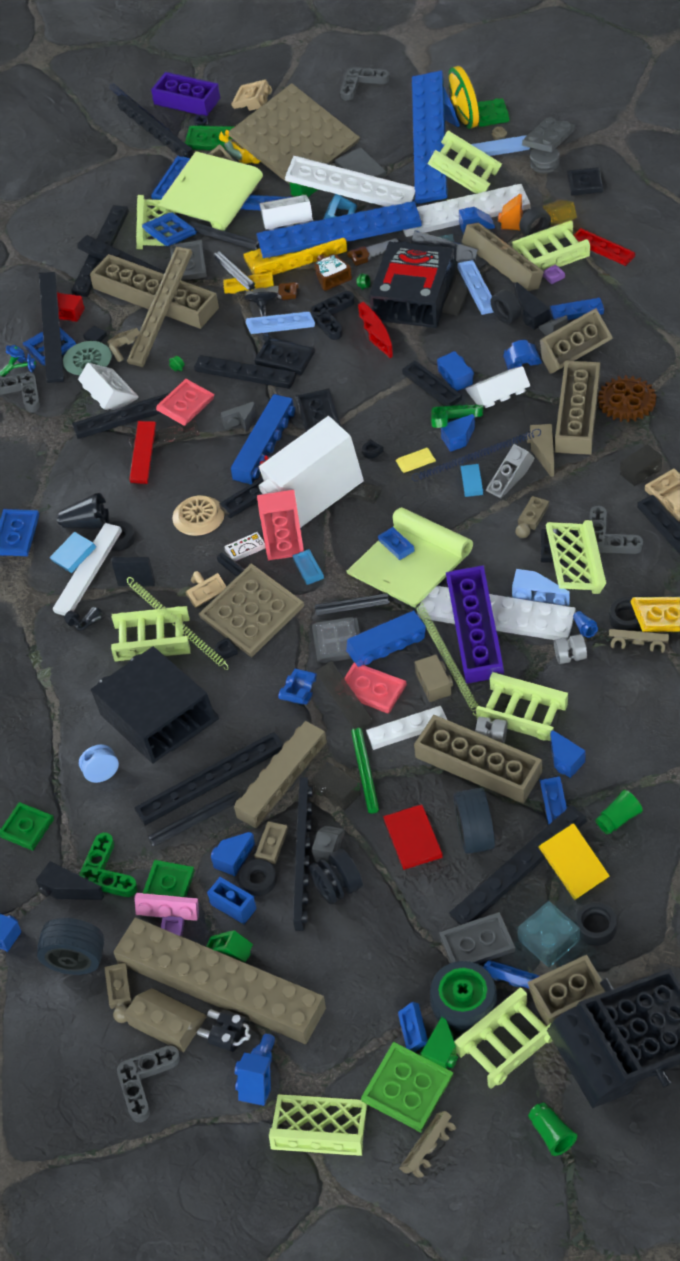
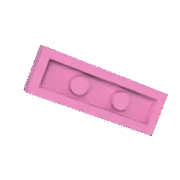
M136 893L134 898L136 915L152 917L173 916L197 921L199 917L197 898Z

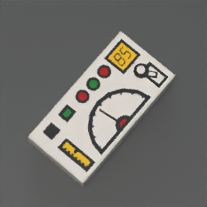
M258 532L224 546L226 553L234 561H238L266 548Z

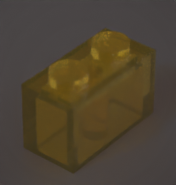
M557 200L543 206V209L551 216V223L562 224L577 218L573 202Z

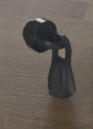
M93 607L83 619L78 621L80 615L76 611L70 610L65 614L64 619L69 626L75 624L76 629L82 631L92 623L100 620L103 613L100 608Z

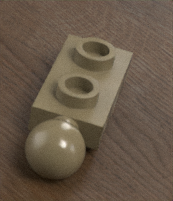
M534 496L531 497L518 519V526L515 532L519 538L528 537L530 529L535 530L549 507L548 500Z
M121 963L104 968L109 1006L111 1009L115 1008L113 1017L117 1022L125 1023L127 1022L125 1012L128 1009L126 1006L130 1005L132 1000L126 963Z

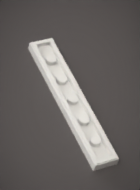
M107 523L103 525L93 542L96 548L78 566L53 607L54 613L65 616L68 611L75 610L121 534V527Z

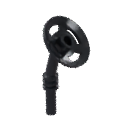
M251 293L245 296V300L257 303L260 317L267 316V301L276 298L278 293ZM269 332L262 333L263 340L268 341Z

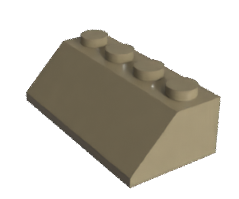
M597 308L540 340L542 360L550 374L564 367L565 361H575L613 339Z

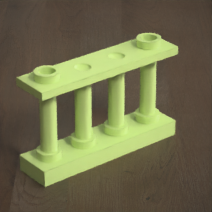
M447 131L441 141L444 147L441 152L434 151L428 165L475 194L486 192L490 185L487 182L490 174L496 175L502 163L450 131ZM450 148L458 153L454 161L446 157ZM463 157L472 161L468 169L459 165ZM477 165L485 169L481 178L473 173Z
M572 220L512 242L513 249L520 254L522 253L524 257L542 270L555 264L561 267L590 256L589 241L586 239L578 242L573 236ZM566 237L572 245L564 248L558 240ZM552 243L557 250L549 253L543 245ZM537 248L543 256L534 259L529 250Z
M187 606L165 608L167 611L163 615L157 610L112 614L115 629L119 628V643L112 644L111 646L114 660H130L132 657L144 653L152 646L164 656L190 654L188 636H183V632L178 630L182 627L183 621H190ZM175 615L171 622L175 618H177L175 624L180 620L175 627V637L164 638V623H170L168 620ZM156 624L157 639L145 640V625ZM138 626V641L126 642L127 627Z
M492 672L490 677V690H493L486 708L477 706L476 716L477 720L479 716L490 718L491 721L495 719L507 720V729L534 736L540 740L550 741V733L552 730L554 731V727L550 725L557 709L566 710L568 706V693ZM501 693L512 696L505 713L494 710ZM519 699L531 701L524 718L512 716ZM538 704L550 706L542 724L531 721Z
M519 988L454 1041L456 1053L460 1057H463L466 1053L471 1054L489 1073L487 1076L488 1086L491 1089L496 1084H502L508 1074L544 1044L552 1042L547 1032L551 1024L545 1026L526 1007L527 993L522 988ZM516 1012L521 1013L540 1033L529 1040L510 1021V1017ZM499 1026H504L523 1045L516 1053L513 1054L493 1034L494 1030ZM482 1040H487L506 1059L499 1067L496 1068L477 1048V1044Z

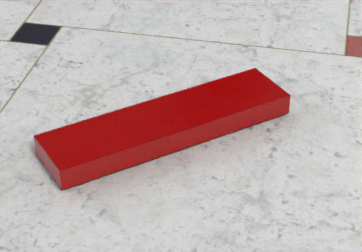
M582 228L573 235L578 242L587 239L590 243L591 251L624 266H627L635 258V252Z
M138 421L129 479L130 483L148 484L156 422Z

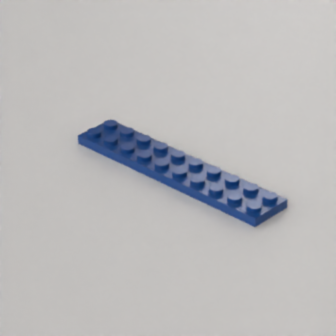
M441 70L412 77L416 204L448 198L447 176L428 165L434 151L441 152L444 144L441 143L445 136L444 77Z
M412 201L257 233V239L262 258L264 259L303 251L340 238H345L347 242L421 227L422 221L416 204Z

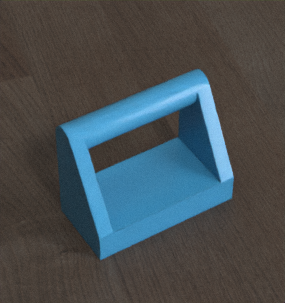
M335 194L328 205L323 220L337 217L334 215L336 209L349 210L347 215L354 214L357 205Z

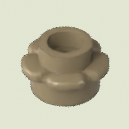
M503 127L493 129L492 136L494 140L506 138L507 131Z

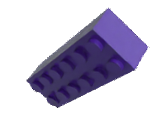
M484 565L446 572L466 683L490 680L492 672L504 675Z

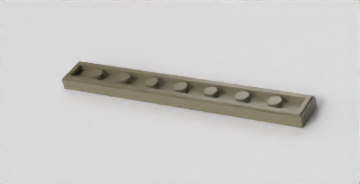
M176 246L139 331L140 334L137 336L129 354L128 364L144 367L193 253L191 249Z

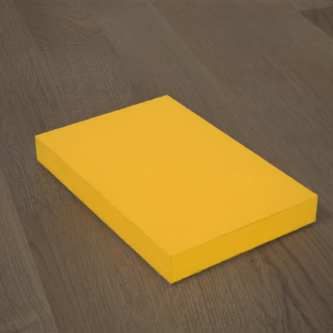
M680 597L632 598L631 605L643 632L680 631Z
M574 823L538 846L574 900L610 877Z

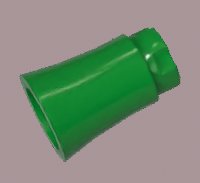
M622 790L618 797L600 813V816L595 821L599 828L608 835L616 831L631 818L642 813L643 808L633 794L627 790Z
M543 1102L531 1109L528 1117L546 1143L552 1156L561 1155L573 1146L577 1140V1134L558 1117L552 1108H549Z

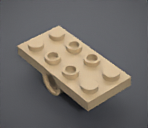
M672 469L646 484L645 491L649 495H654L667 511L680 522V473Z

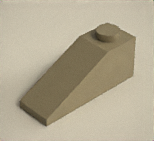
M552 424L530 425L531 439L527 434V443H531V451L548 474L554 476Z

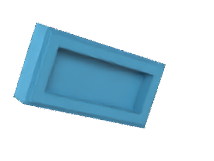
M479 464L461 466L465 497L483 495Z
M310 549L292 555L306 585L324 579L323 573Z

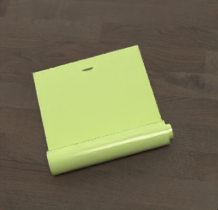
M195 152L157 206L209 221L213 228L225 231L257 186L263 174L258 168Z
M399 508L393 513V527L414 546L415 551L399 560L378 540L346 572L415 608V603L422 601L446 577V572L452 571L469 555L473 547V541L407 509Z

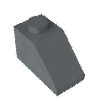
M325 825L317 832L312 848L314 862L318 863L319 860L323 859L330 865L328 856L340 849L345 829Z

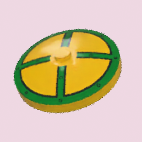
M460 66L452 67L448 73L450 101L462 124L467 129L476 127L479 122L476 96L463 68Z

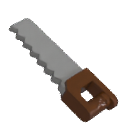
M391 239L369 247L363 246L349 251L347 255L358 266L367 263L376 255L383 254L389 241L398 242V240Z
M296 282L279 284V286L246 291L245 296L256 292L278 293L277 297L282 300L295 299L299 284Z

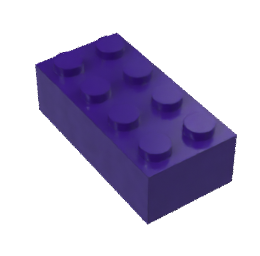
M165 72L151 89L154 105L208 116L221 99L218 83Z

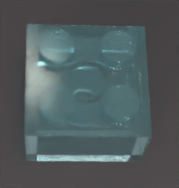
M548 901L518 927V940L547 967H550L580 941V928Z

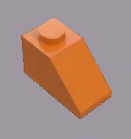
M518 194L506 203L502 208V213L499 212L498 222H501V229L520 230L519 223L523 216L522 194Z

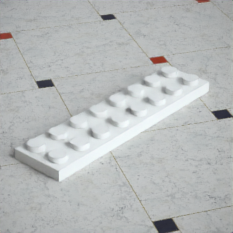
M293 156L285 177V181L385 207L412 202L415 196V187L297 156Z
M522 184L417 207L422 221L421 227L403 231L405 236L408 237L412 236L415 230L425 233L459 225L458 210L473 206L489 214L491 217H496L499 215V212L502 213L503 206L518 194H522L523 210L530 209V202Z
M436 586L421 601L424 606H420L418 611L425 607L426 613H428V617L425 619L431 618L433 621L455 624L448 587ZM489 594L496 631L551 640L560 638L569 640L576 608Z

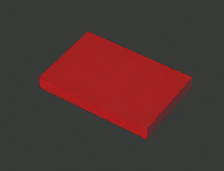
M422 804L383 816L403 870L443 858Z

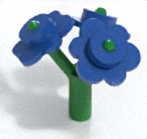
M16 345L6 346V353L10 354L11 358L9 363L0 371V376L5 377L13 368L28 366L30 372L33 373L34 368H36L35 359L31 358L30 354L27 355L26 359L24 351ZM17 360L21 362V364L14 365Z

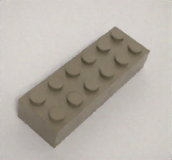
M565 361L555 435V453L592 454L600 382V362Z
M434 714L414 743L415 757L523 804L542 774V759Z

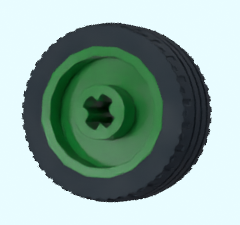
M470 961L453 962L440 969L434 976L430 988V1001L433 1013L438 1022L441 1017L445 1018L451 1031L467 1032L496 1008V986L490 973L479 964Z

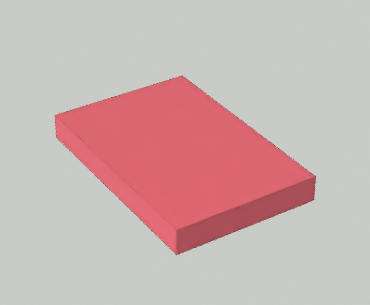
M185 379L157 405L156 410L186 426L214 399L215 394Z
M354 662L336 691L340 696L389 714L407 683L405 680L365 665L357 667Z

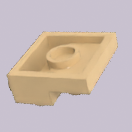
M266 79L241 85L232 102V106L234 109L247 106L249 111L257 110L267 103V97L272 93V88Z

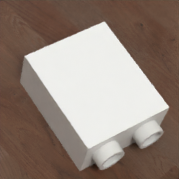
M329 416L259 466L264 482L259 484L262 494L294 490L300 528L364 481L351 436Z

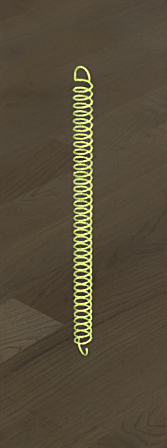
M140 584L137 585L135 589H133V590H135V592H139V591H140L139 589H138V591H136V589L139 588ZM155 598L148 602L150 603V605H152V607L156 603L154 601ZM165 606L162 607V609H161L160 611H158V612H160V614H162V615L166 612V611L164 610V612L161 613V611L165 608ZM175 615L172 616V618H171L170 620H168V621H170V623H174V622L176 621V620L174 619V621L171 622V620L175 617ZM184 624L178 630H180V632H184L188 627H185L184 630L181 631V629L185 626ZM195 636L193 640H191V638L188 639H190V641H194L198 636ZM211 649L210 652H209L208 654H206V655H208V657H212V656L214 655V654L212 653V655L209 656V654L213 651V649ZM219 656V657L216 659V664H218V666H222V665H219V663H217V660H219L221 656Z
M423 607L424 610H419L418 613L420 614L421 619L423 620L427 630L432 636L433 641L435 638L437 640H442V638H440V635H438L439 632H437L436 627L435 629L431 630L434 627H429L427 625L430 622L433 623V621H431V618L425 619L428 616H423L421 614L424 611L427 612V610H425V607ZM443 652L442 656L447 657L450 652ZM448 663V664H447V667H449V670H450V672L452 673V676H453V678H454V676H457V675H455V674H457V673L454 672V671H455V670H458V671H459V669H456V668H455V669H452V668L450 669V666H448V665H450V664ZM465 685V686H462L463 688H462V690H461V693H463L464 698H465V696H468V697H469V696H472V697H473V695H470V694H469V695H466V694H468V693L465 692V691H466V690H469V691H470V689H467L468 686H466V685Z

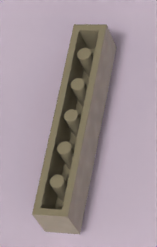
M480 223L466 225L462 239L463 244L477 248V254L480 258L486 260L489 265L494 266L501 274L510 278L512 282H518L528 291L539 289L544 273L542 269Z
M307 721L301 727L299 726L292 738L284 743L282 750L273 756L267 768L260 772L258 779L249 785L243 797L236 801L234 806L236 817L257 828L327 743L325 731Z

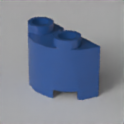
M528 340L513 342L512 347L504 351L503 357L508 370L521 367L524 363H529L530 366L542 363L535 344L529 343Z
M294 669L291 676L287 677L284 688L280 689L278 698L307 705L313 695V692H310L313 682H316V673Z

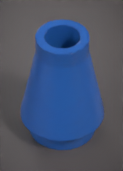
M581 611L574 613L573 620L582 636L587 638L594 636L598 631L597 623Z

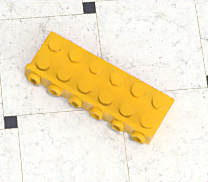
M340 238L303 251L264 259L260 249L243 255L252 275L272 272V275L316 262L317 257L321 254L328 257L333 254L338 255L347 252L346 239Z

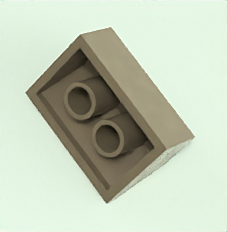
M587 955L528 982L537 1011L546 1026L551 1024L565 1011L577 1006L579 1001L605 992L600 985L602 979Z
M153 988L136 995L125 1012L130 1026L169 1046L176 1047L183 1053L207 1018L205 1014Z

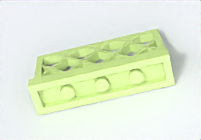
M137 195L136 249H143V245L165 246L156 238L153 240L146 239L151 235L146 233L142 224L151 221L148 218L150 215H153L155 217L153 219H156L169 212L174 214L175 212L159 208L157 205L160 200H144V195ZM147 205L155 206V208L150 209ZM161 210L163 213L159 215L156 212ZM170 221V222H168V223H166V224H167L168 226H172V225H174L175 223L172 222V221ZM159 226L155 229L157 231H161L164 228L162 226ZM167 232V233H165V234H163V235H164L165 237H166V236L169 237V236H171L172 234H171L170 232Z
M585 520L583 524L548 522L546 529L559 589L592 590V594H600L606 585V580L592 521ZM553 529H558L563 534L559 537L553 532ZM578 530V538L571 534L569 531ZM567 536L573 543L569 545L562 538ZM556 544H561L566 550L561 552L556 547ZM577 544L582 548L583 552L579 553L573 546ZM568 551L577 557L574 561L565 555ZM561 558L569 564L567 568L560 564L559 560ZM579 559L586 564L585 569L576 563ZM573 567L578 572H580V574L578 576H575L573 573L569 571V569ZM567 575L573 582H564L563 576ZM583 575L590 583H584L579 578Z
M278 1094L273 1125L270 1128L269 1134L271 1149L362 1156L367 1104L361 1100ZM282 1102L292 1103L295 1106L288 1112L281 1108ZM308 1104H313L317 1107L310 1114L303 1108ZM330 1106H337L340 1110L330 1115L325 1109ZM353 1107L362 1108L361 1112L355 1117L348 1112ZM299 1111L304 1118L295 1123L290 1117ZM322 1113L327 1119L318 1125L312 1118ZM344 1114L349 1121L340 1126L335 1120ZM285 1120L291 1125L288 1129H278V1125ZM308 1121L314 1127L310 1131H302L299 1128ZM330 1123L336 1128L332 1133L322 1130ZM353 1124L359 1130L358 1134H347L345 1131Z

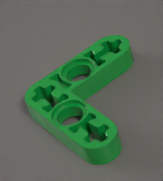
M483 406L433 407L431 411V426L434 428L446 427L448 425V418H463L471 414L474 417L483 416Z
M103 832L98 834L94 839L79 876L85 878L93 875L88 880L100 885L103 892L124 897L133 896L137 892L138 887L136 880L132 876L104 870L113 851L114 841L109 833ZM94 857H102L101 862L97 864L92 863ZM107 878L114 879L111 885L103 884Z

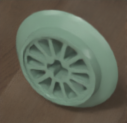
M97 341L81 342L72 346L65 353L63 365L68 372L80 376L87 363L106 367L111 360V351L105 344Z

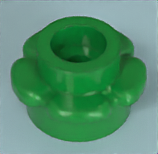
M364 273L357 277V286L361 287L362 290L370 287V277Z
M174 356L169 359V366L172 370L182 371L185 363L180 357Z

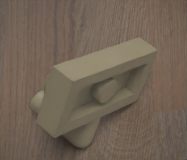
M137 328L118 333L107 341L118 362L124 358L117 346L121 347L126 343L127 345L133 343L136 340L135 337L140 334Z

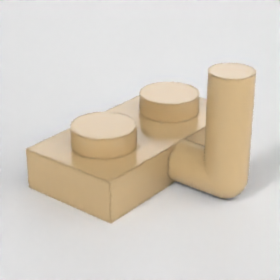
M196 571L193 573L191 582L194 584L198 583V585L187 590L186 595L193 606L197 608L218 596L226 588V585L218 573L204 580L200 572Z

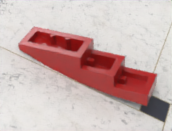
M364 301L358 304L359 317L364 320V329L369 332V341L389 358H392V343L386 328L375 312Z

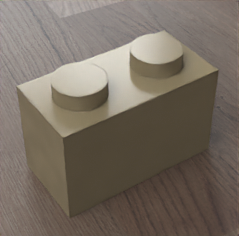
M437 655L415 661V673L429 702L450 696L451 687L453 686L451 676H447L445 673L446 667L444 662L439 661Z

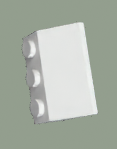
M307 195L259 203L265 229L275 230L281 226L290 227L294 226L293 224H305L313 221L310 201Z
M87 363L78 379L83 384V388L92 394L91 397L97 400L105 410H115L124 407L139 397L112 368Z
M522 366L507 370L466 388V391L477 405L488 408L495 405L494 401L498 399L504 401L511 398L510 394L516 393L518 395L525 392V388L529 387L530 384Z

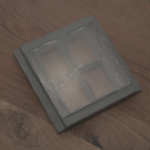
M350 617L324 621L312 625L318 663L352 659L346 651L347 639L360 634L357 618Z

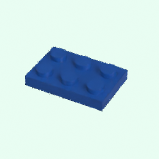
M3 509L0 519V555L28 556L39 519L38 510Z

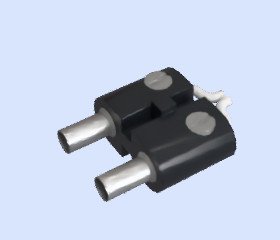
M210 1009L207 1015L217 1019V1026L214 1025L211 1031L199 1028L197 1035L207 1038L209 1044L234 1052L238 1045H241L243 1041L249 1040L251 1037L248 1033L249 1018L228 1010H222L220 1013ZM244 1034H245V1035L247 1036V1037H243V1038L240 1040V1036H241V1035L244 1036Z

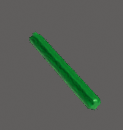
M354 728L351 732L368 812L373 814L377 813L379 808L361 728Z

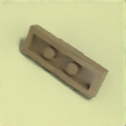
M609 629V638H614L611 641V648L615 647V642L617 641L622 643V649L626 647L625 640L632 641L634 645H644V642H653L650 645V651L654 652V646L660 645L661 653H664V643L669 641V634Z
M443 1111L435 1115L399 1167L404 1173L413 1172L414 1176L418 1178L424 1176L419 1170L420 1164L425 1168L431 1166L428 1160L423 1159L425 1154H430L436 1148L438 1137L443 1141L449 1139L445 1134V1128H448L450 1131H455L456 1129L453 1123L448 1122L451 1118L448 1112Z

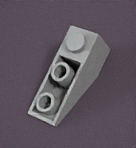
M513 444L486 491L501 499L526 474L535 458L529 451Z

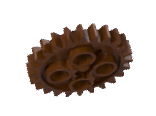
M625 375L624 379L618 376V380L611 378V383L606 381L605 386H601L598 403L599 408H602V413L607 412V417L613 415V420L620 418V422L623 419L629 422L630 419H633L636 422L637 417L643 419V414L649 416V411L653 412V407L656 405L655 389H652V384L647 385V380L641 382V377L635 380L634 376L631 379H628L627 375Z

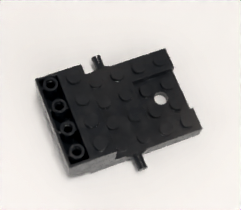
M670 968L615 989L612 987L609 979L606 978L600 982L605 991L604 993L579 1001L577 1006L559 1015L547 1030L549 1036L592 1109L630 1094L638 1081L650 1076H657L663 1088L672 1083L665 1071L680 1065V983ZM669 1011L676 1012L679 1018L672 1017Z

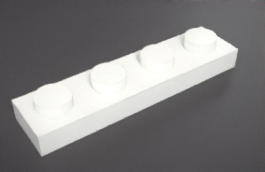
M438 706L366 730L373 750L420 735L433 714L447 720L442 707Z

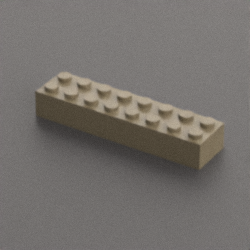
M110 254L90 273L93 289L146 309L150 308L164 276L162 273ZM180 281L166 316L201 329L219 309L217 294Z

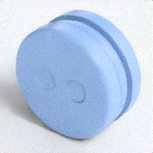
M103 744L88 748L79 759V767L84 777L94 783L103 782L111 778L119 766L118 759L113 750Z

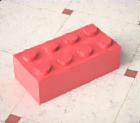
M294 490L257 495L268 561L293 557L292 555L303 552Z

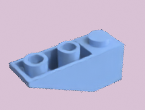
M516 569L512 585V598L569 606V591L559 589V585L535 571Z

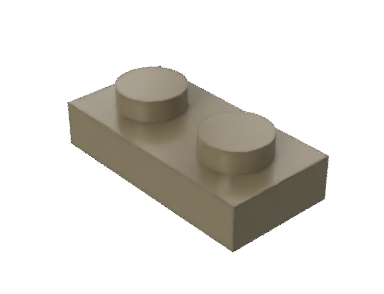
M267 822L255 853V859H262L276 864L288 832L287 825Z

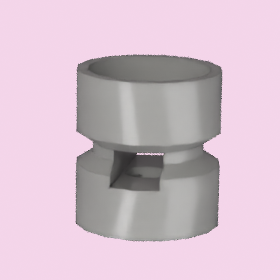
M582 634L570 636L569 640L566 638L554 640L555 655L559 664L569 663L571 659L575 661L587 659L586 645Z
M479 716L475 732L505 744L507 720L495 719L491 721L490 718Z

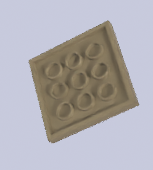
M251 563L199 613V616L224 637L229 638L233 644L246 654L253 657L305 605L302 600Z

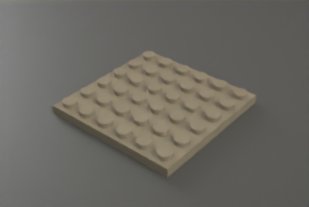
M292 83L229 131V136L284 181L293 156L330 165L360 140L358 135Z

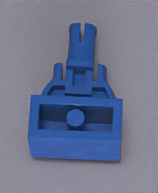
M264 1034L260 1044L253 1048L251 1054L244 1053L241 1061L236 1063L235 1074L238 1078L235 1090L238 1091L239 1101L265 1106L271 1091V1050L275 1043V1038L271 1034Z

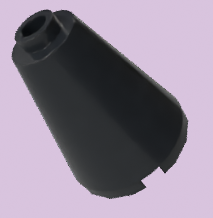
M95 493L60 510L59 515H57L58 524L63 528L102 529L105 523L109 524L110 520L108 508L105 509L103 503H106L105 498L101 493Z

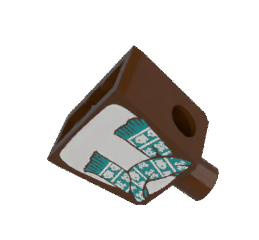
M321 254L317 257L314 263L315 272L324 291L352 280L351 267L336 254L328 257Z

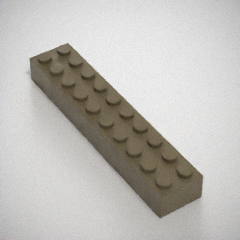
M136 917L114 950L117 963H126L127 968L221 1009L249 1018V1021L305 1045L326 1009L323 995Z

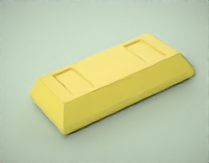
M424 448L396 460L403 473L436 461L429 448Z

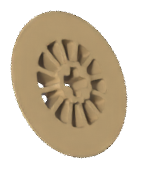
M193 496L184 500L176 507L172 519L174 526L180 532L198 536L210 533L218 528L224 519L225 513L220 508V502L208 496Z

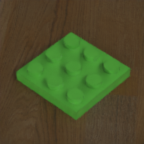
M393 1042L363 1093L361 1101L422 1133L452 1079L453 1072Z

